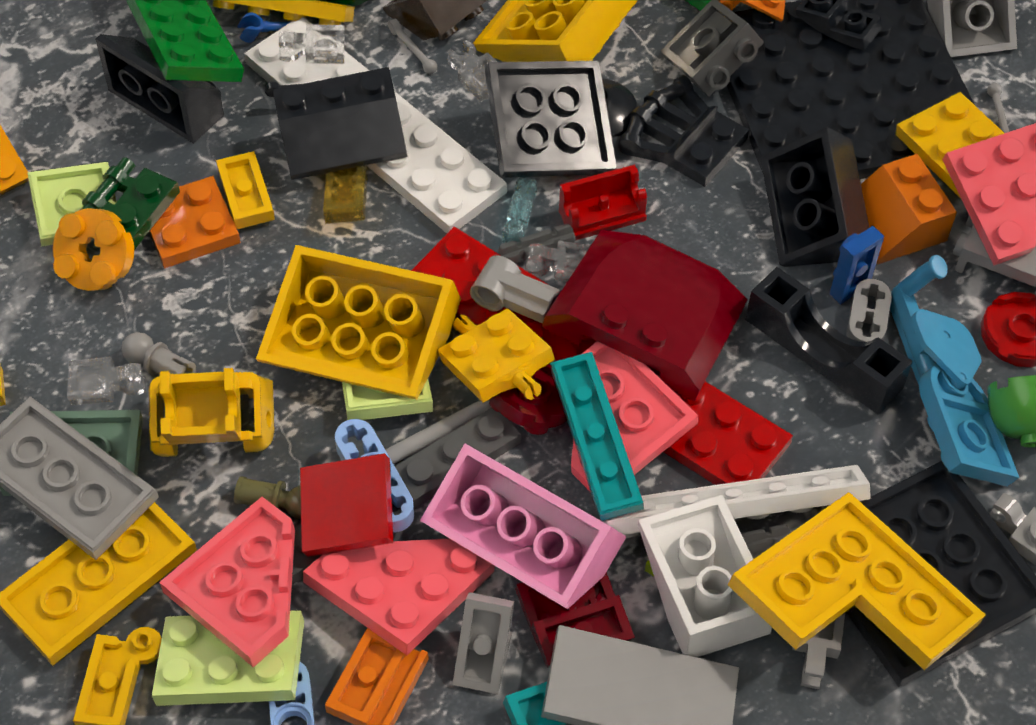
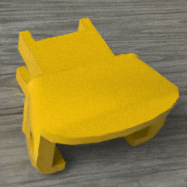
M224 368V372L171 374L169 371H160V376L154 378L150 383L149 440L150 450L155 455L161 457L177 456L178 444L243 441L245 453L259 452L267 449L273 440V380L261 377L253 372H235L233 368ZM248 394L250 399L254 398L255 432L241 431L240 395Z

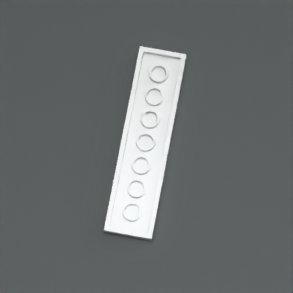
M304 17L290 22L244 53L245 62L267 82H277L280 85L304 84L369 71ZM395 92L408 157L366 166L444 232L448 233L453 227L460 229L507 193V183Z

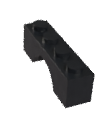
M776 267L751 291L745 318L747 322L877 415L904 388L913 362L879 337L872 341L861 342L839 333L826 322L817 310L810 289L780 268Z

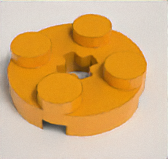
M87 208L73 214L64 215L60 219L53 241V268L55 273L60 278L66 279L72 286L82 290L95 291L112 287L119 278L126 276L133 263L134 242L130 232H126L124 226L119 222L122 220L108 210ZM94 238L95 246L100 247V254L94 255L91 260L87 253V244H90L91 239Z

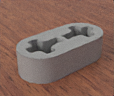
M866 279L856 286L851 302L846 337L861 342L872 341L877 337L884 340L892 298L891 290L884 282L877 279ZM867 296L875 297L874 309L867 308ZM864 323L871 324L870 337L862 335Z

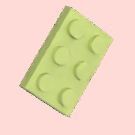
M301 610L290 611L289 636L255 667L247 663L191 615L165 617L152 690V698L156 706L295 700L304 629V618Z

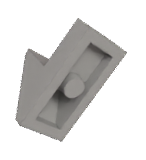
M468 593L465 601L452 685L498 694L512 637L510 626L515 601Z

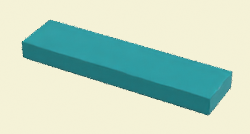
M588 352L551 362L552 375L600 520L604 521L644 510V503L593 353Z

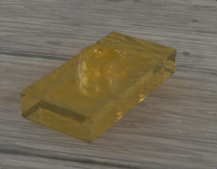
M367 165L326 173L323 207L325 224L365 220Z

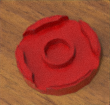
M1011 292L998 296L986 309L981 321V337L988 350L1000 360L1014 366H1036V295L1032 293Z

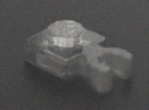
M465 40L463 41V53L465 55H457L452 49L447 50V61L451 68L458 70V80L480 102H483L489 98L484 69L488 62L497 61L488 52L478 57L474 44Z

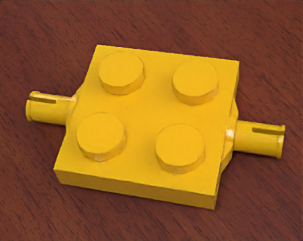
M508 308L491 316L479 325H475L466 315H460L461 320L458 317L455 319L453 327L461 335L437 350L442 363L476 397L484 403L497 394L513 388H518L529 400L534 399L533 394L536 397L539 396L541 386L531 377L537 370L555 360L552 348Z

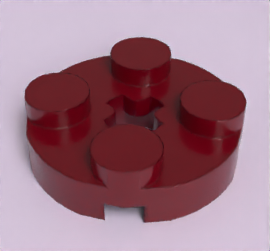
M551 363L537 370L531 377L541 386L540 396L536 397L533 395L534 399L529 400L518 388H513L492 397L489 400L491 408L501 413L508 420L524 426L527 432L534 435H543L547 433L549 428L565 423L567 417L552 375Z

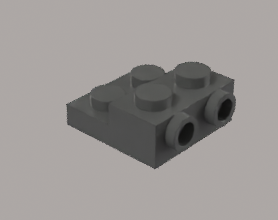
M711 0L660 52L709 97L715 90L726 87L730 81V76L744 62L752 61L758 53V48L764 42L745 20L718 0Z

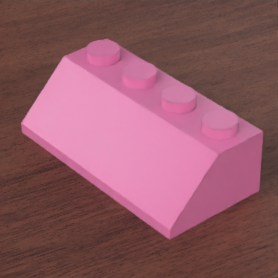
M466 443L463 445L420 519L421 522L567 609L604 577L626 539L625 535Z

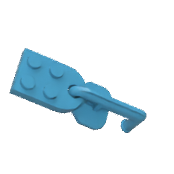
M933 255L928 262L918 267L892 289L890 310L907 356L913 361L911 367L919 385L920 396L928 415L927 421L930 428L934 431L941 450V460L947 467L948 472L1008 486L1020 477L1003 434L990 417L988 398L973 379L982 362L975 341L969 330L962 323L947 316L919 309L914 294L935 278L942 279L947 275L948 269L945 260L939 255Z

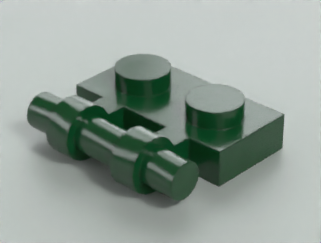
M123 157L116 166H110L103 175L104 181L98 189L87 194L82 201L83 207L81 209H104L116 214L122 220L119 222L124 226L125 231L130 232L135 250L180 193L178 182L145 167L136 178L130 177L129 175L136 165L129 158ZM116 191L122 192L123 195L115 205L108 202Z

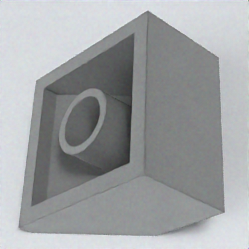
M927 0L928 12L951 57L1017 49L1015 0Z

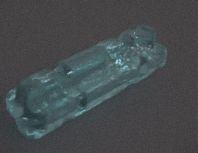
M520 177L516 181L515 193L512 195L506 217L507 222L504 224L502 231L503 243L510 241L517 243L519 238L525 237L524 231L527 229L533 208L532 202L535 200L537 193V181L533 178Z

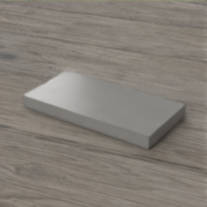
M31 396L0 424V487L95 560L159 498L155 488Z
M559 625L555 635L541 717L572 725H732L739 667Z

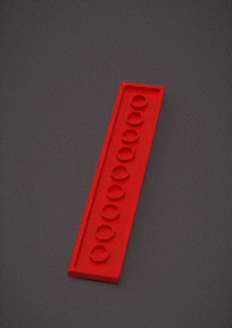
M453 227L411 270L454 281L461 298L455 319L458 317L461 320L460 315H466L475 325H479L491 316L507 309L503 307L499 311H491L477 304L471 297L470 289L489 258L501 255L456 227ZM519 267V269L521 270V274L545 283L536 276ZM512 311L552 348L555 358L552 362L580 355L597 342L584 335L581 344L577 345L542 328L543 323ZM648 366L659 377L660 371ZM705 381L695 401L676 393L698 415V424L663 452L712 484L719 485L765 478L790 446L793 435Z

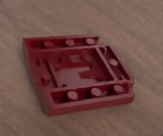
M601 230L545 315L542 328L577 345L581 344L584 335L660 371L659 378L671 390L695 401L741 316L748 299L718 269L646 235Z

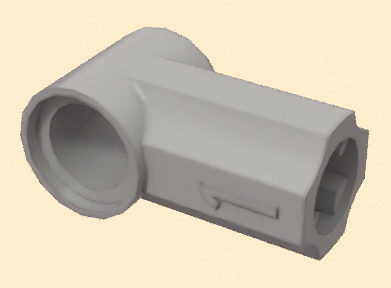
M499 255L489 258L470 289V295L473 300L485 309L499 311L505 307L540 323H543L545 315L560 294L559 289L521 274V270L513 261Z

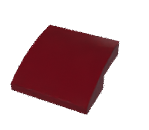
M607 572L603 578L568 609L525 583L516 585L515 590L547 668L550 667L555 635L559 625L625 641H631L635 638L620 596H615Z

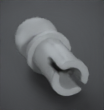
M135 332L129 334L122 342L121 351L124 358L131 364H144V370L150 374L157 373L160 375V371H169L171 374L196 372L195 363L172 353L168 346L162 342L154 344L152 338L145 333Z

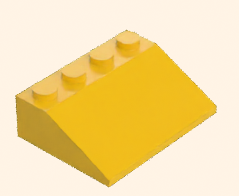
M507 0L472 45L475 50L503 62L592 61L601 51L612 33L619 27L627 13L637 3V0Z
M295 245L256 360L261 363L417 400L439 357L437 349L444 346L449 338L461 298L454 281L451 279Z

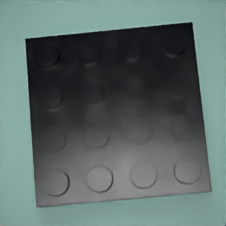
M942 461L861 502L986 614L974 630L927 669L923 670L856 606L847 610V614L898 687L1036 613V575L961 476L948 472L947 467Z

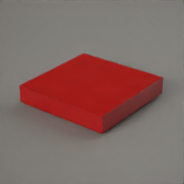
M385 453L300 468L302 552L307 557L393 543L390 458Z

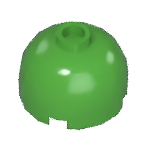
M1036 375L1008 378V387L997 389V381L991 383L987 387L990 417L996 427L1007 437L1020 439L1022 447L1036 448Z

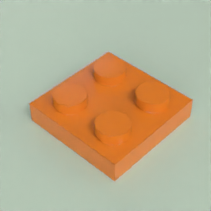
M214 176L179 186L180 193L149 231L164 269L241 243L239 232Z

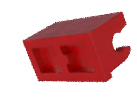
M635 164L560 184L559 213L564 224L568 223L571 225L576 240L598 235L601 230L612 231L647 220V193L645 188L640 190L638 188L639 172Z

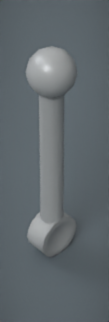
M397 19L389 21L388 27L393 35L397 34L421 61L424 72L428 74L436 72L437 63L432 59H428L402 30Z
M991 83L987 88V93L990 97H993L1000 129L1007 133L1009 128L1000 97L1002 87L998 83Z

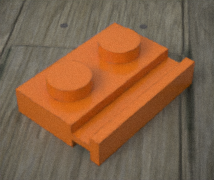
M367 627L325 703L326 712L354 725H395L429 660L428 652L425 650L420 652L413 649L408 655H405Z

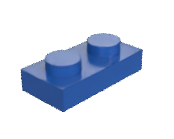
M874 226L859 235L857 233L850 235L840 246V256L837 267L833 272L834 279L830 290V295L840 305L853 297L856 286L861 281L872 279L884 240V235Z

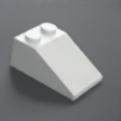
M723 495L638 520V527L666 616L682 654L700 657L771 634L772 627L728 586L733 573L752 561L753 557Z

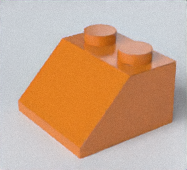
M918 153L882 165L861 183L869 227L874 226L884 235L877 265L948 240L957 211Z

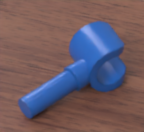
M250 12L243 16L237 27L245 28L240 35V39L251 43L260 32L278 31L290 22L263 21L259 15Z

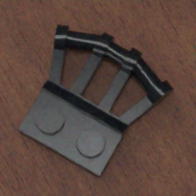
M682 75L674 79L672 85L659 91H650L644 97V104L641 107H635L629 113L628 118L630 121L627 131L621 135L618 148L626 155L664 163L705 187L746 142L749 129L717 112L718 106H707L694 91L689 78ZM680 98L696 118L669 102ZM655 114L684 130V132L679 134L652 117ZM642 132L664 145L643 141L640 138Z

